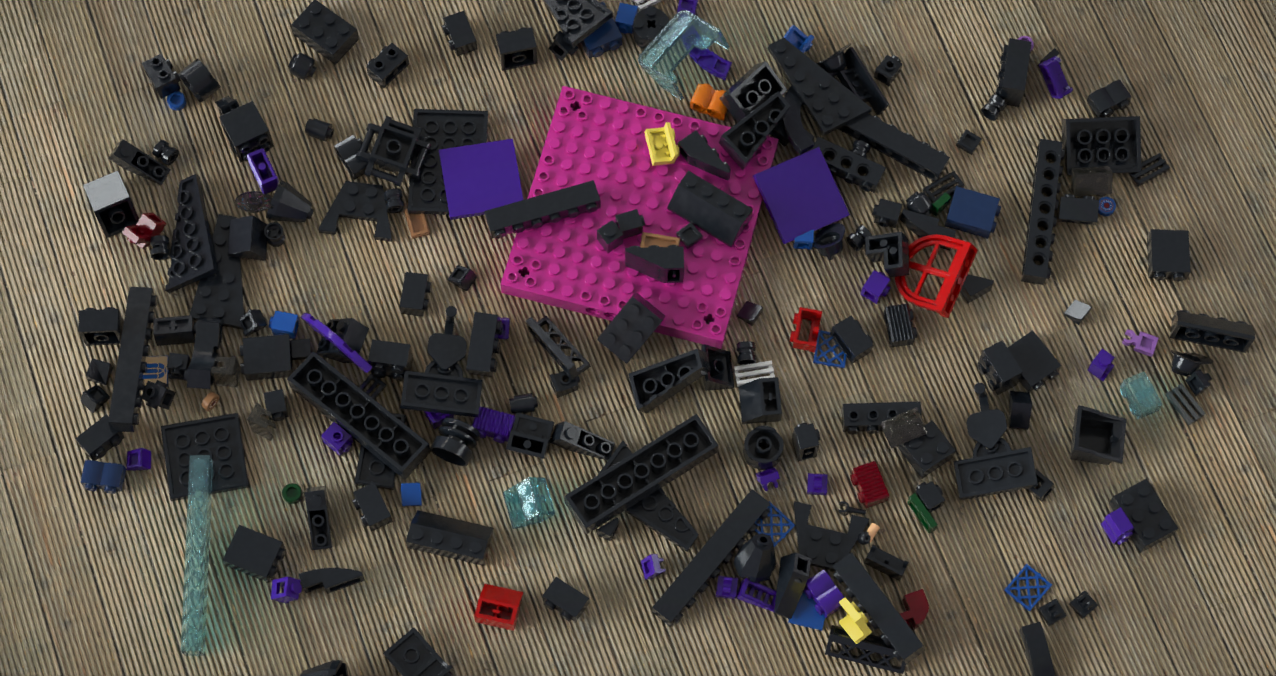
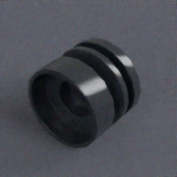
M444 418L442 426L438 430L442 436L435 437L430 450L434 455L449 463L467 466L473 455L470 448L477 446L476 441L480 439L481 433L463 421L454 418Z

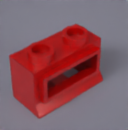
M800 307L799 313L794 314L793 324L796 325V330L791 331L790 342H793L792 348L815 353L822 311ZM802 319L812 321L808 342L799 340Z

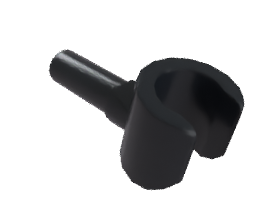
M845 501L839 503L840 506L847 507L846 510H838L843 516L848 515V513L866 514V510L849 507V504Z

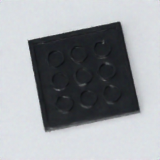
M239 413L161 426L171 501L249 488Z

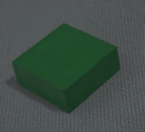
M946 192L933 204L931 212L935 216L941 213L950 203L951 197Z

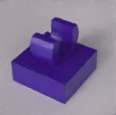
M774 467L755 473L757 481L765 491H768L767 485L769 482H773V486L778 488L776 480L780 479Z
M808 473L807 494L827 495L828 474Z
M650 554L641 560L645 580L653 579L666 571V569H661L660 563L664 560L663 558H658V554Z
M718 576L716 597L736 599L738 578Z

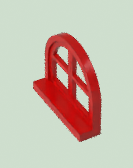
M934 234L917 239L909 245V269L923 272L914 293L907 285L906 275L895 277L898 291L911 304L938 312L942 317L949 318L977 254V248L970 242L945 235ZM935 245L927 265L910 261L920 250ZM940 246L957 250L948 272L931 267ZM928 274L944 278L936 300L919 296Z

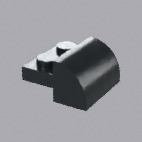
M516 413L506 450L545 459L555 422Z

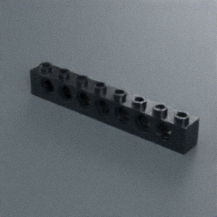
M1040 139L1037 146L1021 282L1044 285L1046 279L1050 278L1051 268L1048 267V262L1052 261L1053 256L1050 245L1054 244L1055 233H1052V228L1056 227L1057 216H1054V211L1058 210L1059 205L1056 194L1060 193L1061 188L1058 177L1062 176L1063 166H1060V161L1064 159L1065 149H1062L1063 142ZM1047 159H1050V160H1052L1054 163H1049V162H1047L1046 160H1047ZM1044 176H1049L1052 180H1047ZM1042 193L1049 194V197L1044 196ZM1040 210H1046L1048 213L1044 214ZM1038 227H1044L1046 230L1042 231ZM1036 244H1042L1044 247L1039 248L1036 246ZM1034 261H1040L1042 265H1037Z

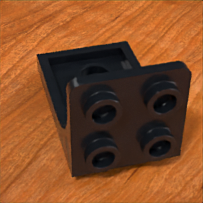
M414 627L383 653L402 676H456L454 667L448 665Z

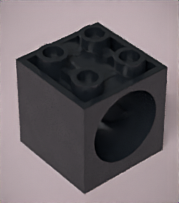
M253 101L219 117L224 134L240 163L248 161L246 155L261 148L268 152L274 147L269 129Z

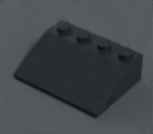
M1140 116L1062 119L1063 149H1065L1064 157L1067 175L1141 171Z

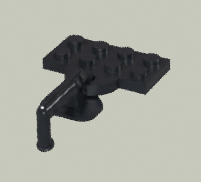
M454 306L446 308L444 334L435 333L429 337L427 353L433 361L426 367L425 373L405 370L401 409L478 418L482 380L464 378L463 371L459 364H457L466 356L467 342L462 336L453 335L454 319L457 314V309Z
M976 383L974 386V391L979 397L981 412L973 413L967 419L968 434L978 442L973 449V458L953 461L960 500L1038 486L1032 448L1011 450L1009 443L1001 438L1007 430L1006 417L1001 410H990L986 387L983 383Z

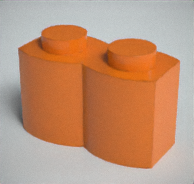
M706 83L698 84L690 101L689 108L724 121L728 109L719 98L726 91L715 90Z

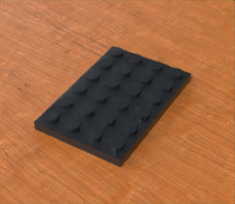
M414 109L413 127L418 126L422 128L419 140L430 143L431 149L427 152L420 170V178L413 179L410 177L408 213L449 215L439 150L486 143L488 111ZM418 147L414 149L410 168H413L420 151Z

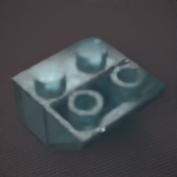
M528 477L503 492L512 529L543 522L555 515L545 478Z

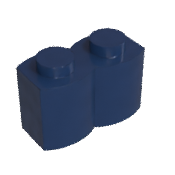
M85 460L80 483L88 491L104 489L106 493L115 494L116 491H122L126 468L124 465L117 463Z

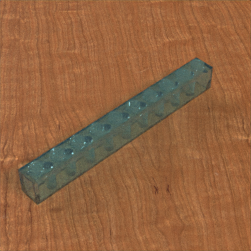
M190 455L181 636V652L184 656H205L213 461L210 455Z

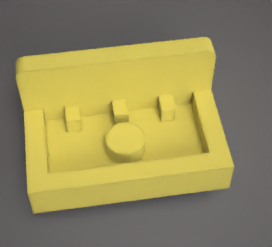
M667 122L661 128L646 129L644 133L652 166L674 164L679 156V147L675 144V130L671 128L670 122Z
M844 597L839 603L848 615L841 619L839 624L855 644H858L872 633L866 624L869 620L862 611L860 612L854 601L850 603Z

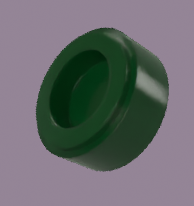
M290 483L283 488L282 496L287 503L296 504L302 498V490L299 485Z

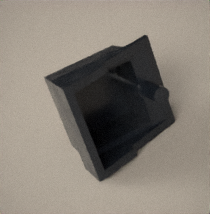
M1078 405L1074 416L1070 460L1109 465L1111 462L1122 464L1127 419Z

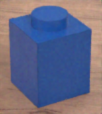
M620 2L615 19L620 33L633 34V21L638 13V6Z
M275 310L274 317L271 316L269 328H271L273 335L289 334L290 338L295 339L300 320L296 314Z

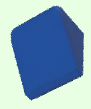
M814 230L796 237L793 248L811 250L814 242Z
M421 483L401 484L402 506H422Z

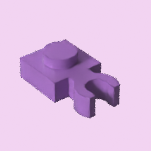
M1126 330L1125 335L1130 336L1131 339L1127 340L1124 338L1122 344L1126 346L1134 345L1133 351L1152 357L1159 338L1141 331L1137 336L1134 331Z

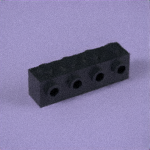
M920 401L843 404L841 409L843 432H848V434H857L862 431H867L870 434L878 433L879 431L896 433L898 430L915 432L922 426Z

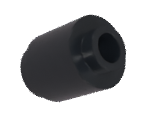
M314 118L307 121L305 133L326 142L332 138L334 129L332 124Z
M532 393L513 396L514 398L509 399L512 414L535 412V408L538 407L537 397L532 396Z

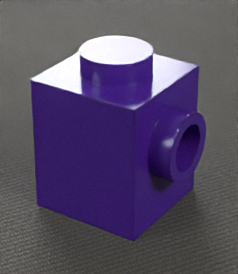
M874 270L862 287L861 295L877 304L881 297H886L890 291V279L883 272Z
M335 422L321 435L322 441L339 456L347 453L353 446L352 436Z

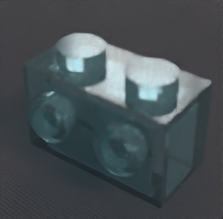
M1144 371L1124 379L1120 385V392L1128 400L1129 409L1133 415H1136L1137 419L1153 414L1161 408L1162 403Z

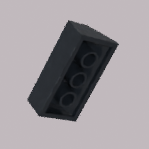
M690 171L686 173L678 184L667 207L668 210L688 222H692L693 225L732 247L751 220L753 211L749 206Z
M1187 310L1176 311L1172 317L1170 338L1246 353L1255 340L1253 325H1248L1243 321L1233 322L1223 317L1213 318L1207 314L1197 315Z
M417 510L410 524L406 544L409 549L484 566L494 528Z

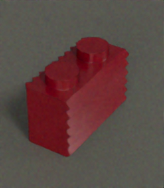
M876 461L853 468L850 478L853 486L857 485L859 492L857 495L861 504L864 503L865 507L869 508L888 501L889 493Z

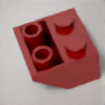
M484 584L474 615L475 622L514 631L524 592Z

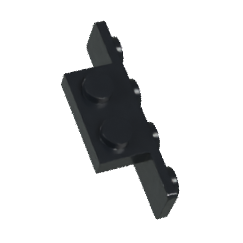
M849 47L844 53L848 69L840 71L837 77L842 85L862 101H869L876 114L881 115L889 103L854 48Z

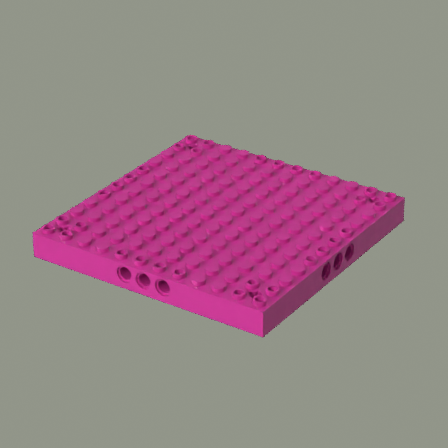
M563 86L527 199L594 180L600 197L601 208L591 213H580L577 217H566L556 223L549 222L539 228L531 227L521 233H516L500 284L501 293L612 321L632 295L637 292L665 315V318L654 332L722 349L763 202L753 175L773 166L779 139L768 137L757 152V156H754L746 168L742 170L719 144L721 135L732 127ZM667 122H670L671 128L675 130L674 140L676 145L696 130L700 135L705 136L711 148L716 149L722 162H726L730 166V179L727 181L688 164L680 153L674 164L652 166L644 133L645 130L661 128ZM688 171L753 209L751 220L732 247L697 226L695 227L703 235V239L688 249L680 240L679 247L683 246L684 249L683 283H663L625 266V248L631 246L640 247L642 234L623 239V244L609 253L606 252L597 240V230L612 220L615 223V215L635 209L638 210L639 215L644 217L645 226H643V232L677 237L676 232L690 222L668 210L667 207L678 184Z

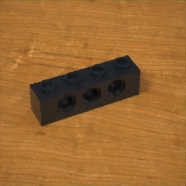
M818 136L811 150L819 147L824 159L825 157L833 159L830 161L825 159L832 176H838L849 184L860 186L866 192L871 191L875 193L884 176L886 167ZM846 164L849 168H843L841 165ZM864 172L866 176H861L858 173Z

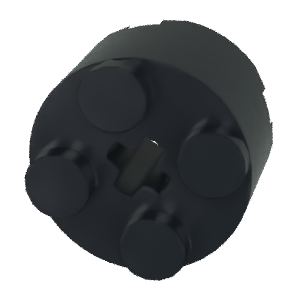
M648 6L637 13L633 21V36L639 47L645 50H657L668 42L670 20L666 13L654 6Z
M198 58L177 74L200 103L221 88L216 79L213 78L209 70Z
M770 426L756 427L745 438L743 454L746 463L759 470L775 467L782 457L784 442L774 428Z

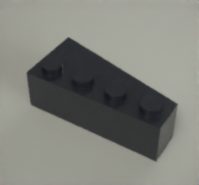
M778 91L721 135L719 144L742 170L746 168L787 114L790 104Z
M697 348L629 373L637 410L647 414L710 372L711 368L707 353Z

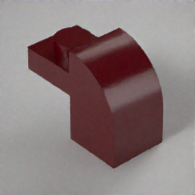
M153 212L143 213L136 226H127L122 233L129 242L137 244L140 248L144 249L150 246V238L160 235L167 223Z
M923 589L906 594L902 599L906 611L900 613L908 626L911 622L913 629L921 626L928 614L929 604Z

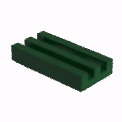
M915 493L909 496L907 504L929 534L935 531L938 524Z

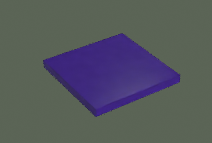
M513 139L439 150L450 220L485 215L484 211L523 200Z
M819 147L753 175L783 244L793 241L796 237L810 230L816 231L850 215Z

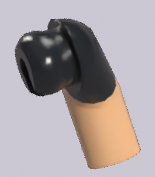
M871 523L867 531L858 534V542L862 545L870 544L880 527Z

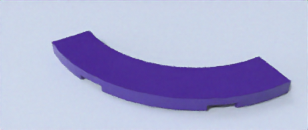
M679 0L677 26L684 48L701 68L726 81L732 62L710 51L700 37L695 20L698 0Z
M304 312L300 318L306 324L334 344L360 369L366 373L372 369V366L355 350L353 351L343 339L325 324L315 319L309 313Z

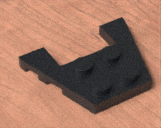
M345 181L320 224L319 233L336 235L339 217L377 222L375 240L392 242L383 185Z
M794 501L793 509L798 553L811 558V566L835 571L833 566L850 554L855 543L858 541V534L863 532L869 519L852 515L848 534L807 524L812 505Z

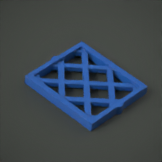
M819 330L813 363L845 368L846 354L842 351L837 355L833 349L838 347V344L831 347L828 343L833 337L831 336L827 340L823 337V334L830 335V332ZM820 338L824 341L821 344H819ZM824 344L829 348L825 352L820 348ZM819 350L821 355L817 357V351ZM830 351H831V352L834 354V356H835V357H833L832 359H829V358L826 356V354L829 353ZM844 354V358L842 361L840 359V356ZM824 356L827 362H822L818 359ZM837 359L841 364H834L832 361Z
M771 503V512L768 515L770 523L763 524V520L760 519V524L757 525L761 526V532L759 530L755 532L762 534L763 526H770V533L763 534L771 536L772 542L773 536H780L777 542H773L775 547L795 527V524ZM772 508H773L778 514H772ZM772 517H780V523H773ZM782 517H783L788 523H782ZM773 526H780V533H773ZM783 526H790V528L785 533H783Z
M1026 564L1004 591L1030 612L1052 584ZM1025 570V577H1019ZM1027 570L1033 572L1035 576L1028 577ZM1029 579H1036V586H1029ZM1038 579H1041L1046 585L1039 586ZM1019 580H1026V586L1020 587ZM1016 581L1017 587H1011ZM1039 588H1046L1040 595ZM1027 589L1028 596H1021L1020 590ZM1030 589H1037V595L1031 596ZM1010 590H1017L1018 596L1012 594ZM1031 598H1037L1036 601L1033 604H1031ZM1021 599H1028L1029 605L1023 603Z

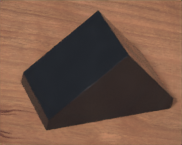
M967 274L960 293L967 303H970L991 291L994 280Z
M1010 391L1009 428L1029 429L1032 409L1030 392Z

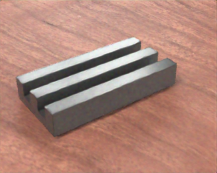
M1182 383L1165 395L1188 425H1191L1206 414ZM1174 394H1175V395L1177 396V398L1181 401V403H1182V405L1185 407V409H1187L1188 412L1192 415V417H1193L1192 419H1191L1190 416L1186 413V411L1183 409V407L1179 404V402L1175 399V397L1173 396Z

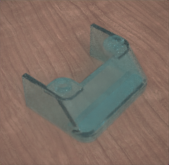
M682 10L669 21L638 57V62L664 90L683 100L684 96L676 85L678 79L672 71L694 47L704 50L709 48L714 42L726 49L730 46L721 30L693 13Z

